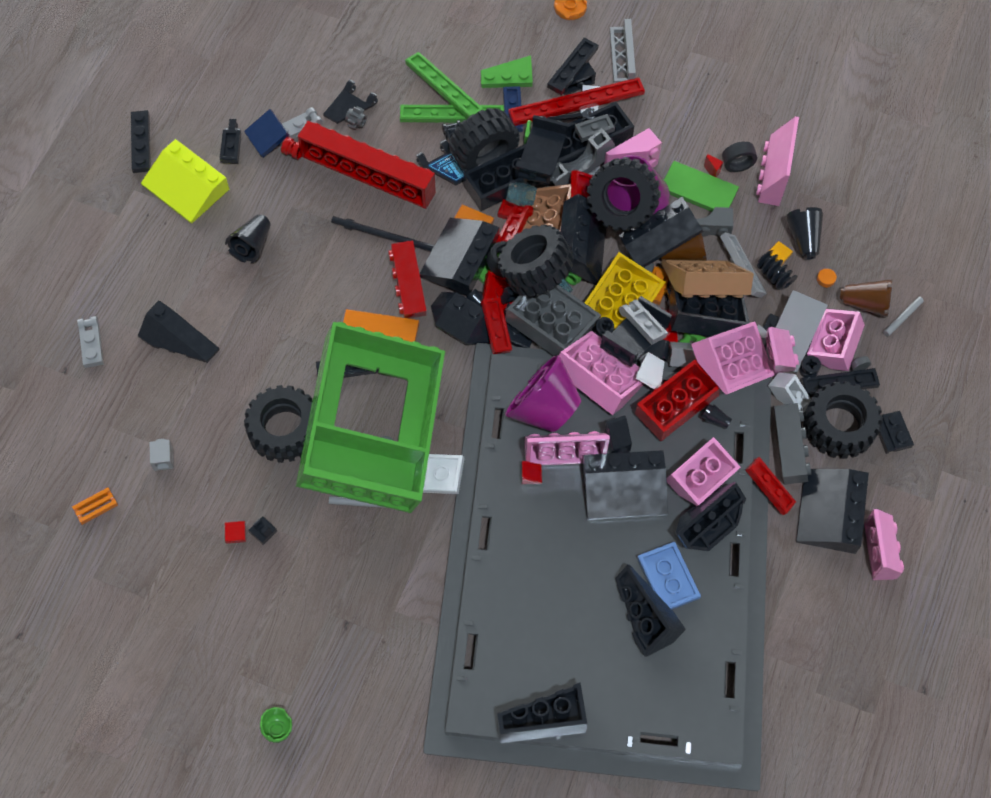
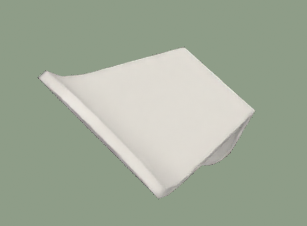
M648 352L640 357L642 364L636 374V379L656 390L661 386L664 361Z

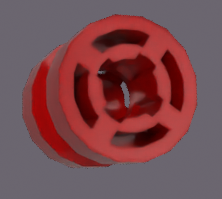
M286 137L281 146V153L291 155L292 158L299 160L301 158L299 142Z

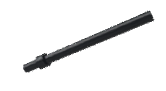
M333 216L331 223L344 226L345 229L358 230L399 243L413 240L414 247L431 252L435 246L356 223L355 220L349 218L342 219Z

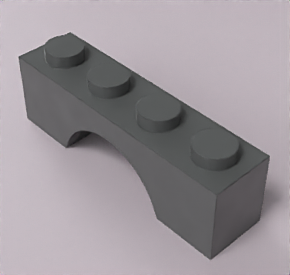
M600 129L588 139L586 150L578 159L570 163H557L551 183L554 186L571 184V171L574 170L587 174L605 161L606 152L616 147L612 139L603 129Z
M715 207L710 215L697 219L704 231L701 233L702 236H721L725 232L731 234L733 230V208Z

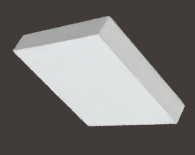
M429 454L423 493L459 494L464 456Z

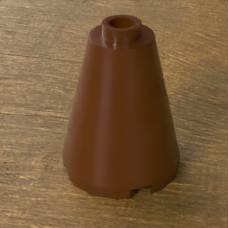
M702 234L682 244L661 257V259L707 260Z
M892 280L845 285V289L841 288L840 299L843 300V304L888 317L889 313L885 312V310L890 308L892 287H888V284H892Z

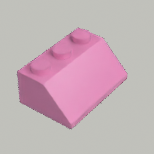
M826 309L814 334L807 355L817 357L821 364L829 369L849 371L865 326L860 312Z
M713 437L667 477L666 480L679 496L698 506L741 467Z
M874 509L864 522L872 579L894 580L904 570L903 561L899 557L900 543L896 539L897 524L893 521L892 515L879 509Z

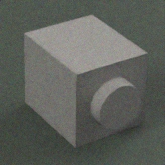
M670 342L668 351L669 365L686 367L695 360L696 356L691 345L692 343Z
M157 439L156 441L149 442L150 464L153 470L174 469L173 446L170 440Z

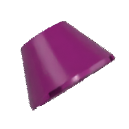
M634 155L625 156L630 157L631 160L638 159L641 164L646 163L649 166L648 169L651 172H655V179L659 180L660 186L658 188L661 191V197L658 200L659 205L655 213L665 208L669 204L670 193L664 179L644 158ZM619 177L609 184L608 197L616 208L630 211L639 204L640 191L633 181L628 178Z
M553 356L528 381L529 384L513 399L505 415L508 418L550 432L557 431L577 410L582 400L560 356Z

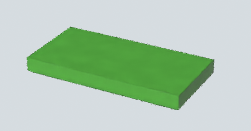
M673 161L664 179L668 185L670 195L677 198L683 197L685 201L713 212L715 207L730 208L739 189V186L676 161Z

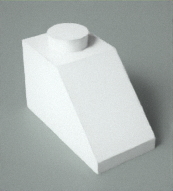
M779 372L768 385L777 400L785 405L798 403L799 410H803L804 413L811 400L796 374Z

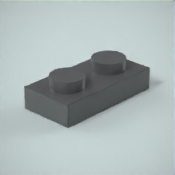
M608 114L575 124V131L581 142L587 141L600 129H603L607 134L614 132L615 129Z

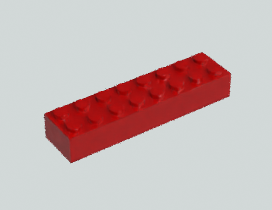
M311 121L306 122L297 136L301 157L407 202L427 209L436 194L435 173L430 169L419 167L413 162L402 160L396 155H390L381 149L369 146L365 142L356 141L350 136H344L333 129L325 128L319 123Z

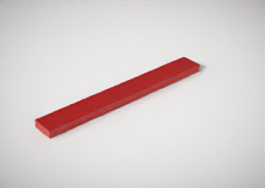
M638 77L508 109V113L513 124L517 126L526 124L528 120L533 122L534 115L546 118L643 95L645 94V89Z

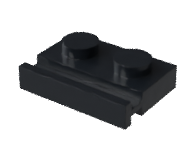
M896 411L883 414L882 428L878 436L885 453L888 454L892 451L896 452L912 448L914 443L901 412Z

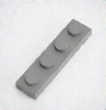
M725 232L720 237L723 241V247L731 256V262L754 273L751 296L762 298L767 293L735 235Z

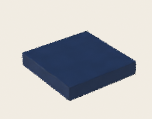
M271 109L266 111L244 131L263 158L290 135Z

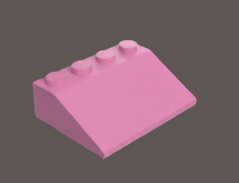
M795 116L772 133L769 141H765L763 151L766 152V156L763 155L761 162L764 170H760L759 180L762 182L758 184L756 195H759V203L780 205L790 176L799 117Z
M755 321L691 344L697 362L725 395L774 376Z
M590 331L561 351L559 356L575 387L603 407L604 410L614 415L644 385L643 382L636 379V374L640 367L636 364L630 367L600 348L602 338L593 331Z
M592 431L588 434L572 432L567 435H560L558 433L543 436L531 434L525 436V461L542 465L582 464L583 455L607 454L610 436L597 431Z

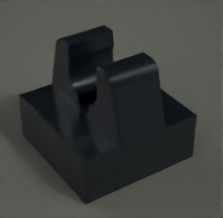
M262 516L248 531L264 545L277 532V528Z

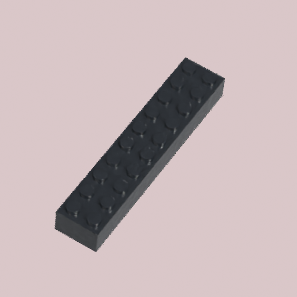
M613 102L588 114L589 117L595 116V118L608 114L615 127L614 132L608 133V136L616 147L633 137L635 126L617 102ZM581 117L568 124L567 136L558 162H573L584 153L588 140L581 142L575 131V124L589 119ZM526 144L463 173L464 186L481 211L503 201V199H508L539 184V182L515 177V166L517 160L520 161Z

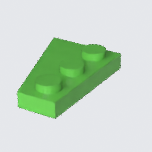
M531 55L481 70V88L533 86Z

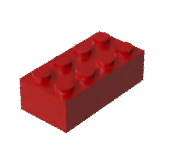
M695 359L640 401L636 406L635 415L660 441H663L719 396L721 389Z

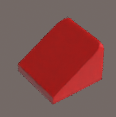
M707 154L704 167L711 176L717 178L721 172L723 161Z
M522 461V484H542V464Z

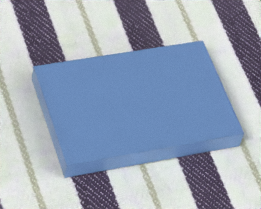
M675 542L637 556V560L650 587L671 609L701 598Z

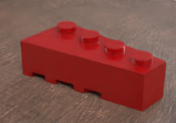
M413 240L391 244V250L388 253L390 262L393 261L394 268H392L393 279H397L398 284L395 286L396 296H400L401 303H398L399 312L404 314V318L408 319L426 316V305Z

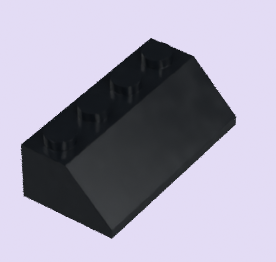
M683 197L657 211L639 228H632L619 236L634 262L644 268L704 231Z

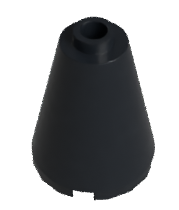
M806 207V211L800 212V209L793 210L787 214V222L800 256L804 257L805 260L815 259L820 251L823 222L822 209Z
M256 215L231 233L225 241V245L228 244L229 253L235 259L244 263L246 261H251V263L257 261L271 226L269 219L264 215Z

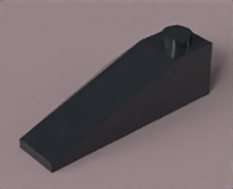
M159 300L146 313L138 333V337L154 348L166 349L171 353H180L188 358L206 363L220 350L218 346L178 313Z
M627 564L615 580L621 599L625 602L628 610L626 616L628 621L632 623L634 641L643 655L648 657L674 643L686 629L674 611L634 568Z

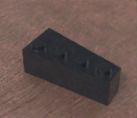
M581 682L574 684L573 687L558 690L544 698L543 696L528 704H521L497 713L500 743L586 733L587 718Z

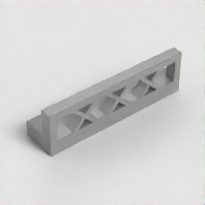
M624 19L623 27H610L614 83L634 79L636 75L631 19ZM614 33H623V36L618 39L614 36ZM618 45L624 48L621 53L615 49ZM621 58L626 63L621 66L616 61ZM623 72L627 75V78H617V75Z

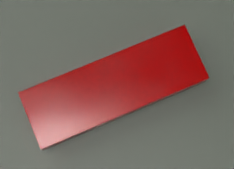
M501 298L483 299L481 304L492 353H510L512 346Z
M760 457L754 459L745 471L782 516L787 514L796 501Z

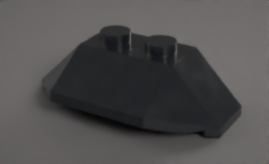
M441 292L431 305L435 326L466 345H476L477 343L490 344L482 307L457 292Z
M733 482L716 489L700 505H694L680 517L676 534L686 549L710 551L738 526L743 504L746 501V497L738 484Z

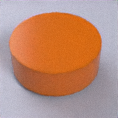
M822 269L817 276L819 285L826 288L833 286L837 279L836 273L831 269Z

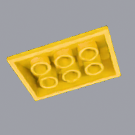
M618 252L585 301V304L601 314L600 318L607 317L611 319L615 330L626 319V317L620 314L619 307L625 304L629 305L631 301L638 300L640 296L653 302L665 281Z

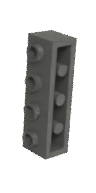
M798 403L774 406L784 484L808 482V475H811L810 463H806L805 457H809L808 445L803 444V439H807L805 427L801 428V422L804 421L803 410H799Z

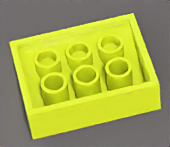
M176 139L162 150L141 182L142 186L191 224L230 190L224 175Z

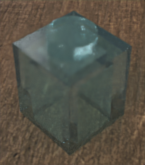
M509 183L506 201L518 206L534 205L537 188L526 183Z

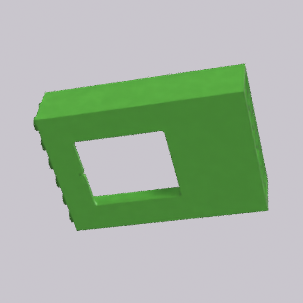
M333 322L324 341L295 487L412 513L422 501L445 351L435 346L428 347L421 345L419 342L405 341L400 337L386 336L381 332L367 331L362 327L348 326L343 322ZM346 365L376 372V369H379L378 373L407 380L398 442L334 426Z

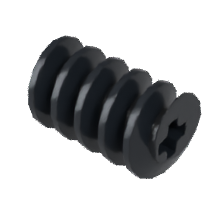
M770 250L759 259L757 267L762 269V273L766 274L767 279H770L773 285H776L777 290L785 289L797 279V275L790 277L793 271L789 270L786 272L785 270L788 265L786 264L781 267L783 260L776 261L778 254L771 256L774 250Z

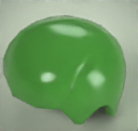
M272 707L261 716L260 731L269 742L280 743L291 734L292 719L285 709Z

